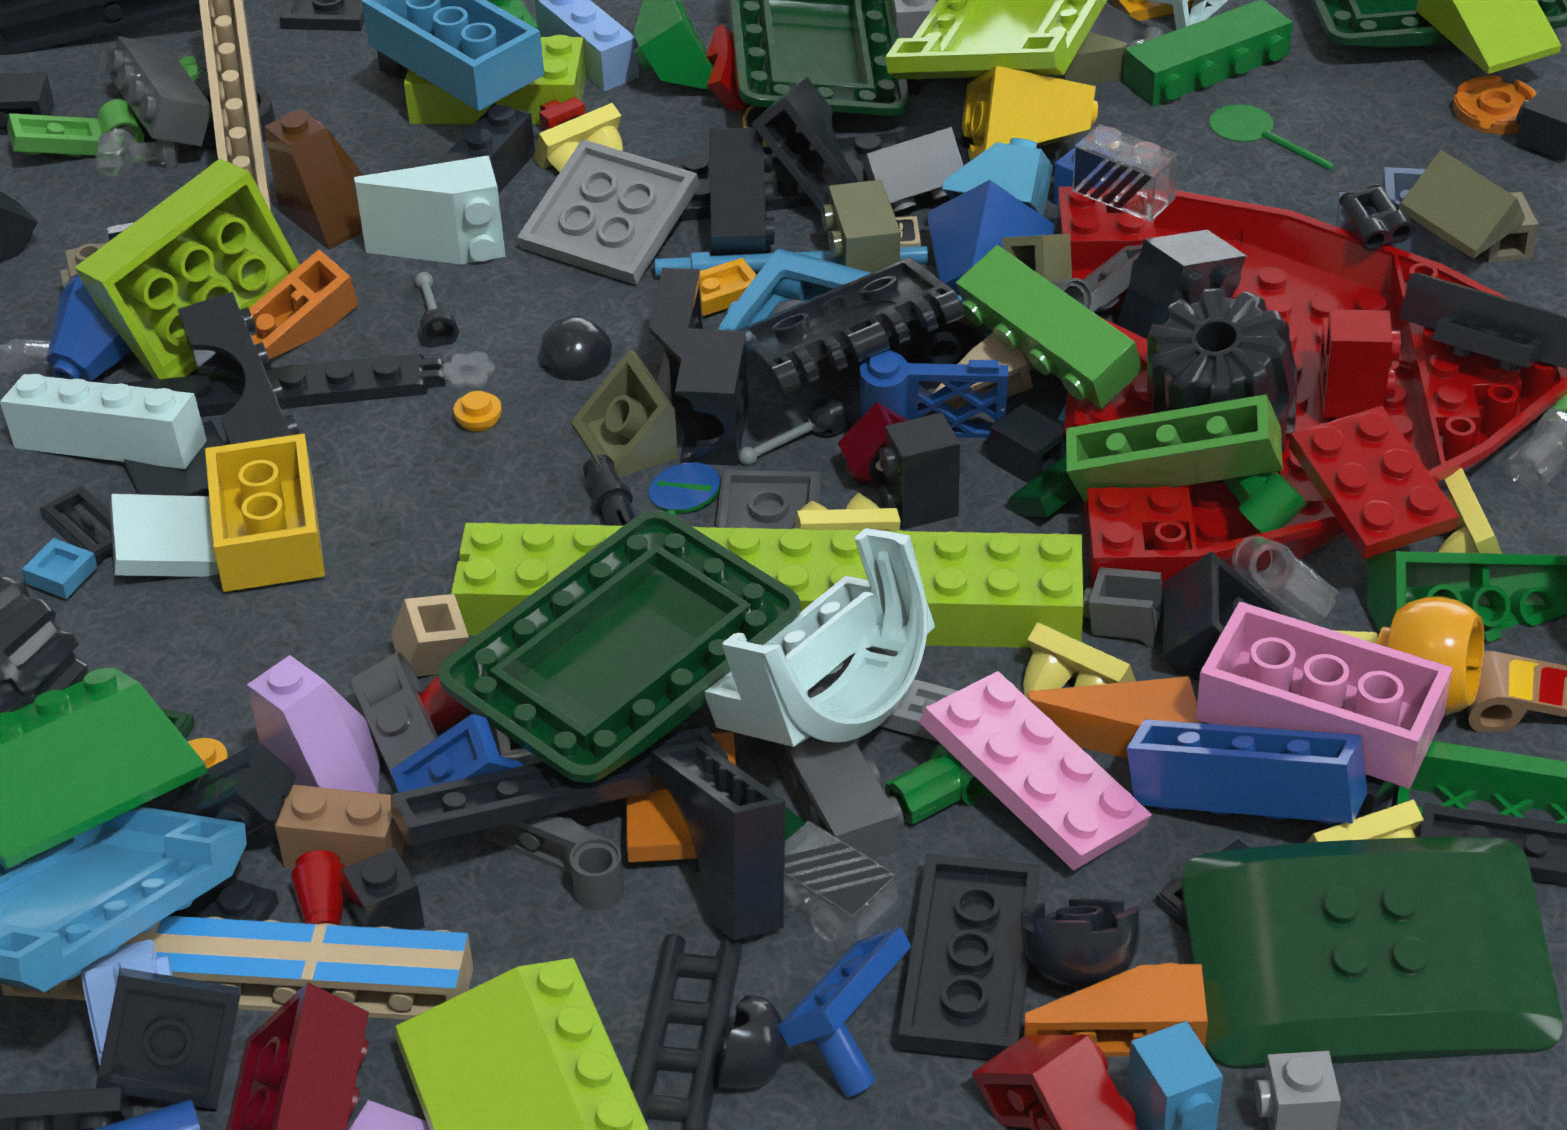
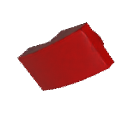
M720 25L715 29L706 57L713 66L707 85L728 110L739 111L745 108L746 102L739 97L737 90L731 34L724 25Z

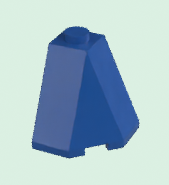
M991 180L930 210L927 218L939 279L952 288L957 295H960L956 282L996 245L1002 248V237L1052 235L1055 230L1054 223Z

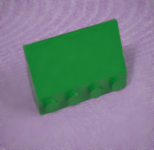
M115 667L101 668L89 672L84 676L83 681L63 690H51L40 694L35 698L34 703L14 712L0 713V864L6 869L208 773L205 762L138 681Z

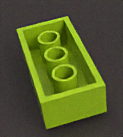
M561 34L541 37L544 75L527 84L524 88L516 90L496 101L494 104L506 105L512 109L531 113L532 125H541L539 112H541L540 105L554 99L562 103L574 97L582 102L587 77L583 37H569ZM407 70L404 88L409 124H475L491 107L489 106L477 111L413 71Z

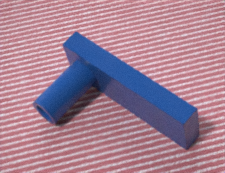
M901 926L856 941L778 1025L779 1031L788 1047L810 1040L814 1041L845 1097L854 1096L864 1091L876 1080L845 1021L912 947Z

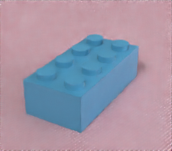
M487 0L362 1L368 45L477 111L493 105L496 101L516 90L524 88L527 84L544 75L540 31Z

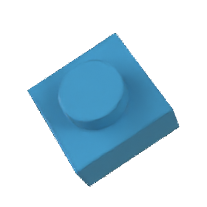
M53 538L22 568L26 584L67 599L98 567L93 552Z

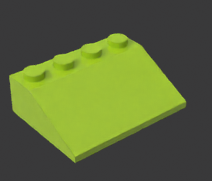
M220 158L74 267L97 307L154 379L186 377L197 368L185 338L178 309L233 292L240 309L250 308L295 270L299 263L250 171Z
M574 958L518 966L395 1026L394 1035L430 1130H649Z

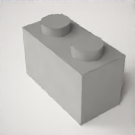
M952 127L867 153L861 158L868 181L882 180L894 213L916 206L915 197L931 193L933 200L948 196L942 189L944 180L964 166Z

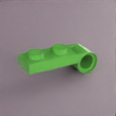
M121 99L105 103L99 110L98 118L9 113L7 130L13 151L29 155H39L42 153L66 154L71 157H81L83 155L100 156L101 154L115 155L121 153L122 150L131 148L138 150L144 141V134L138 117L127 101ZM127 125L121 129H115L119 126Z

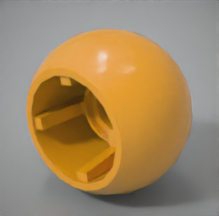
M1424 597L1400 607L1394 615L1391 627H1382L1377 644L1453 667L1444 716L1460 712L1473 704L1479 689L1483 667L1484 627L1482 618L1471 607L1457 600L1445 597Z

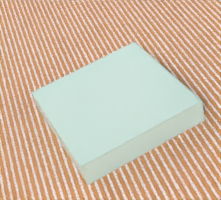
M111 494L110 518L115 575L205 577L218 574L219 570L213 547L209 496Z

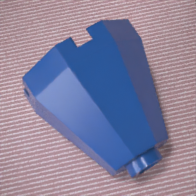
M75 274L62 290L46 359L55 378L83 379L91 382L130 354L132 350L97 307L79 275Z

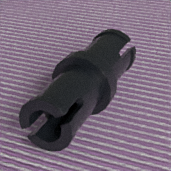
M601 454L597 455L602 467L601 471L597 470L593 458L588 459L583 466V473L594 493L592 503L596 512L604 516L607 525L624 526L636 517L631 506L633 496L629 487L620 481L611 457Z

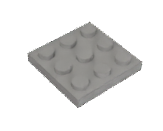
M582 139L521 230L517 239L521 249L637 285L698 189L700 183L697 173Z

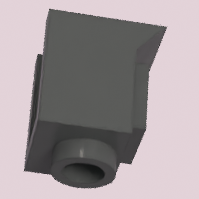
M1099 567L1094 587L1086 588L1083 596V618L1090 619L1092 635L1139 639L1148 647L1155 648L1164 616L1161 572Z

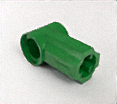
M1276 471L1222 480L1240 501L1239 510L1261 533L1284 528L1308 504L1296 489Z
M941 743L936 747L931 760L885 783L887 798L891 796L896 798L903 814L904 824L909 823L911 825L961 799L966 804L973 805L976 803L973 800L984 793L987 796L993 794Z

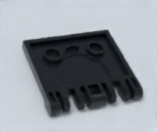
M908 257L737 331H746L747 351L774 379L779 391L784 395L802 387L799 376L802 374L808 383L820 379L816 361L825 358V360L830 361L835 370L839 371L848 367L846 355L851 353L855 361L860 362L890 349L888 338L891 336L899 344L909 341L910 331L907 325L909 321L920 322L923 329L930 332L938 328L937 316H939L941 322L947 325L963 318L965 315L956 292L912 258Z

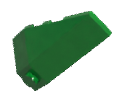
M643 0L633 32L639 47L633 51L644 70L648 72L653 68L661 81L711 90L707 83L713 66L706 57L707 49L694 29V25L681 0Z
M1394 551L1366 558L1367 608L1379 633L1383 626L1391 627L1394 615L1400 607L1424 597L1450 598L1471 607L1482 618L1485 643L1502 638L1501 630L1523 623L1527 626H1535L1567 614V555Z

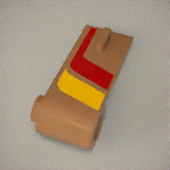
M1484 651L1479 689L1473 704L1465 708L1470 726L1477 732L1508 731L1521 721L1527 710L1567 717V666L1496 651Z

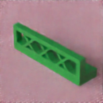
M1432 741L1410 787L1412 790L1434 793L1444 802L1441 804L1442 806L1467 809L1465 807L1466 804L1474 800H1481L1492 803L1500 811L1498 814L1524 818L1521 814L1531 809L1547 811L1557 820L1555 823L1567 824L1566 761ZM1399 785L1396 805L1409 801V788ZM1418 807V809H1419V811H1420V813H1421V815H1422L1423 807Z

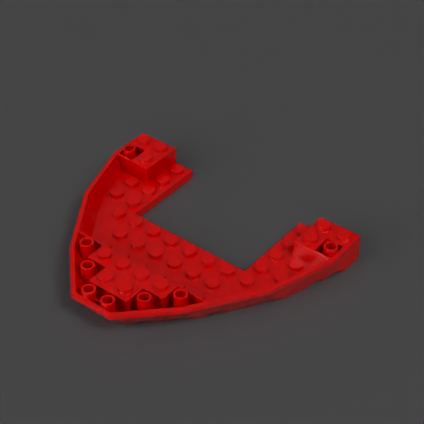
M1084 184L1078 185L1075 189L1074 186L1058 187L1057 234H1070L1072 279L1078 278L1083 280L1125 246L1143 245L1144 239L1201 230H1209L1247 255L1241 271L1240 283L1233 296L1229 298L1234 299L1237 295L1246 291L1260 296L1265 301L1267 310L1277 311L1289 325V338L1297 369L1296 423L1293 433L1341 419L1323 417L1319 353L1323 318H1329V309L1390 311L1392 331H1400V348L1407 349L1410 371L1409 374L1406 373L1404 370L1399 369V361H1392L1391 368L1389 369L1395 370L1396 374L1394 399H1385L1384 409L1439 488L1446 485L1444 479L1454 474L1460 468L1465 472L1488 457L1567 394V369L1538 361L1529 368L1522 367L1521 371H1510L1493 365V358L1475 353L1474 357L1455 355L1445 350V343L1432 340L1435 332L1434 329L1404 321L1400 318L1399 315L1409 278L1416 272L1507 298L1441 263L1384 244L1375 251H1366L1356 238L1355 233L1286 209L1144 185L1119 209L1113 205L1134 184H1129L1109 204L1101 200L1116 186H1110L1098 199L1089 196L1099 186H1094L1086 195L1078 192ZM1128 288L1118 295L1119 301L1114 306L1104 311H1121ZM1292 434L1286 435V450L1282 454L1283 470L1277 472L1296 489L1308 504L1284 528L1261 533L1239 510L1240 501L1225 483L1206 482L1180 487L1087 488L1086 502L1082 499L1090 588L1094 587L1099 567L1161 572L1162 589L1164 592L1165 580L1211 551L1242 576L1295 563L1348 535L1326 502L1318 499V490L1290 450L1289 443Z

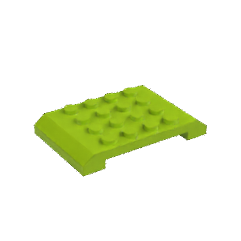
M938 0L912 38H898L885 56L888 74L897 80L980 77L995 66L1039 75H1064L1107 0Z

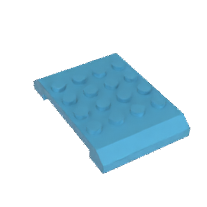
M138 806L8 869L0 864V984L46 992L62 981L77 977L83 968L99 958L114 954L119 950L120 945L139 933L154 929L157 922L171 913L189 907L192 904V900L233 875L247 845L245 823Z

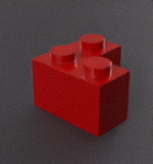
M1329 309V318H1323L1319 353L1323 417L1344 418L1379 406L1384 408L1385 399H1394L1396 374L1395 370L1389 368H1391L1392 361H1399L1401 336L1400 331H1392L1390 311Z
M1026 1035L972 1072L996 1121L1004 1127H1025L1031 1130H1138L1135 1125L1136 1115L1133 1108L1124 1097L1119 1095L1107 1072V1059L1100 1047L1091 1041L1089 1035Z

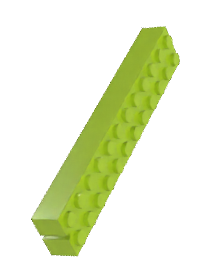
M465 523L459 553L460 561L457 563L451 594L455 595L468 636H477L623 526ZM693 526V528L792 589L800 599V612L845 576L868 580L854 537L863 530ZM887 531L910 535L926 600L935 628L927 634L925 646L1030 648L1027 639L1037 623H1041L1081 642L1083 622L1082 534Z

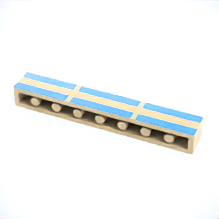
M167 916L157 922L154 929L139 933L123 943L128 944L148 939L154 940L157 958L169 957L173 976L240 987L241 995L238 1005L240 1010L276 1012L308 982L368 1011V1017L408 1020L468 991L473 972L468 933L450 932L447 930L424 931L394 929L391 927L338 926L330 923L302 924L285 923L275 920L250 921L223 919L220 917ZM80 974L73 979L62 981L46 992L0 984L3 994L7 996L86 1000Z

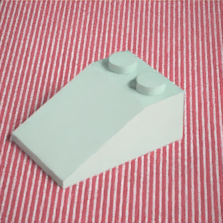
M489 156L354 177L366 253L454 264L483 262L506 257L498 187Z

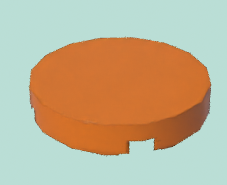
M1496 75L1479 76L1463 82L1458 87L1457 94L1454 95L1452 110L1459 121L1483 133L1499 135L1518 133L1520 125L1516 124L1518 111L1525 100H1531L1537 93L1519 80H1514L1512 85L1504 83L1503 77Z

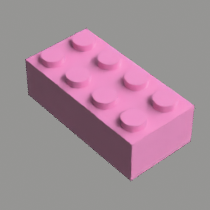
M1239 602L1200 672L1196 719L1217 725L1362 735L1366 775L1410 789L1444 716L1453 667Z

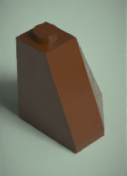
M302 109L287 113L281 119L264 126L279 211L328 250L362 234L354 177L364 175L330 131Z

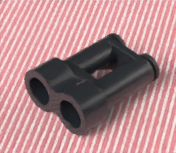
M1372 184L1366 190L1357 193L1348 191L1339 199V204L1356 228V238L1366 251H1375L1388 242L1395 244L1404 242L1414 232V225L1406 213L1396 209L1380 184ZM1365 207H1374L1377 214L1370 216Z

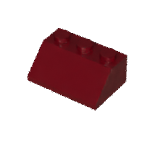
M307 982L246 1039L226 1130H347L349 1116L359 1098V1088L355 1086L358 1067L362 1063L369 1045L368 1039L364 1037L369 1012Z

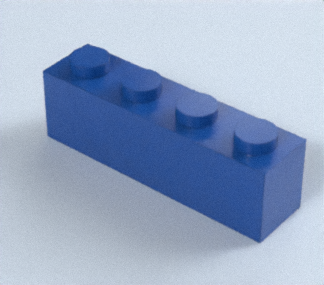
M1144 719L1127 747L1134 798L1143 806H1153L1165 811L1188 809L1209 811L1215 815L1235 813L1259 815L1271 820L1294 818L1317 820L1328 825L1340 823L1353 824L1368 793L1362 735Z

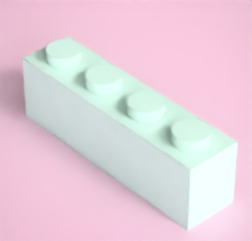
M23 374L0 401L14 448L122 462H124L123 459L157 466L186 469L207 441L194 393L172 391L166 388L134 387L122 383L107 384L85 381L83 379H63L46 377L40 374Z

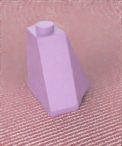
M289 655L247 684L259 743L263 744L294 771L296 780L293 785L379 794V769L382 753L367 720L324 679Z

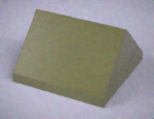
M1443 150L1438 152L1401 201L1398 210L1404 211L1408 217L1471 258H1475L1516 230L1525 220L1517 197Z
M629 349L571 421L598 464L600 465L597 455L601 454L611 457L619 477L678 458L675 408L637 353Z

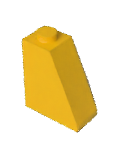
M995 66L967 84L962 130L964 137L973 139L974 145H970L968 149L970 161L996 142L1010 144L1011 138L1031 140L1037 143V147L1072 139L1085 133L1094 125L1098 114V103L1094 101L1096 86Z

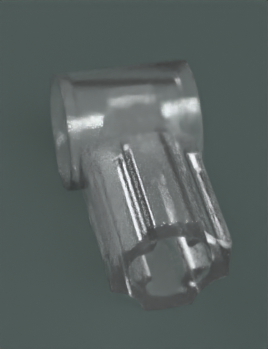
M1551 407L1546 411L1538 422L1533 436L1507 459L1505 471L1511 476L1513 483L1530 492L1535 489L1542 490L1567 467V412L1557 407Z
M1263 536L1247 537L1237 545L1233 553L1235 571L1247 581L1258 586L1301 621L1315 624L1325 618L1336 604L1335 598L1338 590L1298 560L1287 546ZM1269 550L1271 564L1264 573L1258 574L1256 569L1257 559L1260 554Z

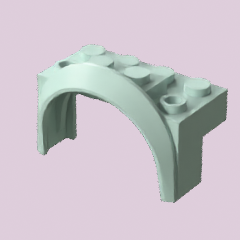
M865 528L854 537L868 580L849 576L843 577L801 611L792 623L764 645L747 642L743 633H734L721 645L731 671L705 691V698L716 728L794 747L810 736L827 742L854 740L882 724L899 706L911 687L923 657L927 634L935 628L910 535ZM866 648H882L886 650L887 654L896 656L893 657L884 654L870 652ZM855 653L848 667L829 688L812 698L808 697V690L825 676L840 670L844 664L843 661Z

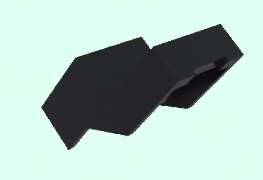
M662 268L649 330L651 335L665 348L657 384L675 408V420L686 431L680 463L699 462L709 465L738 466V454L742 446L749 406L746 331L703 329L700 269Z

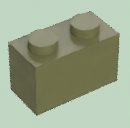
M882 180L828 186V204L822 205L821 216L824 231H831L830 245L833 258H840L842 265L868 272H875L900 261L901 232Z

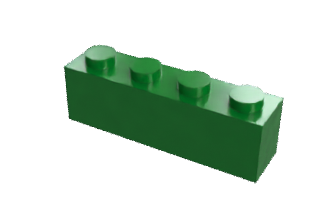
M1257 0L1125 49L1123 82L1151 106L1168 100H1175L1184 94L1203 87H1210L1216 82L1237 74H1244L1253 68L1272 61H1279L1283 57L1288 56L1290 53L1293 22L1266 1Z

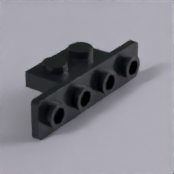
M1418 272L1410 276L1399 316L1404 321L1434 329L1435 332L1432 340L1445 343L1446 351L1463 357H1474L1475 353L1492 357L1493 365L1510 371H1521L1522 367L1529 368L1538 361L1567 369L1566 315Z

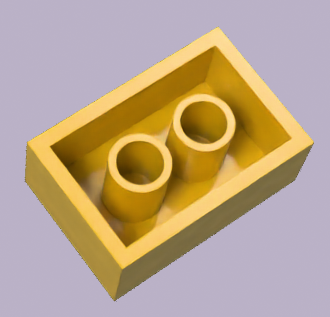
M305 433L205 448L213 547L223 592L324 577L325 570L315 491Z

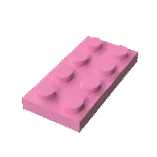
M999 671L927 706L921 716L919 723L1073 871L1134 836L1146 827L1152 816L1143 805Z

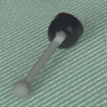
M420 272L415 277V284L419 289H422L428 311L423 314L420 320L422 339L431 348L453 344L459 334L456 319L448 310L440 307L437 308L431 290L433 278L427 272ZM440 329H445V331L441 333H436V331Z
M833 394L818 400L810 408L808 422L755 448H742L738 454L739 462L744 466H751L756 462L758 456L810 431H814L817 435L828 437L849 428V420L842 403Z

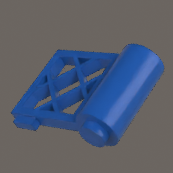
M886 350L861 361L859 368V420L878 402L908 420L920 418L931 410L936 413L942 412L957 438H989L991 427L994 423H974L969 418L980 411L990 416L995 422L999 418L1006 416L1008 365H999V360H969V364L907 363L902 355ZM919 381L941 382L945 386L932 394L919 385ZM977 382L997 383V386L982 395L970 387ZM958 394L969 403L955 410L945 402Z

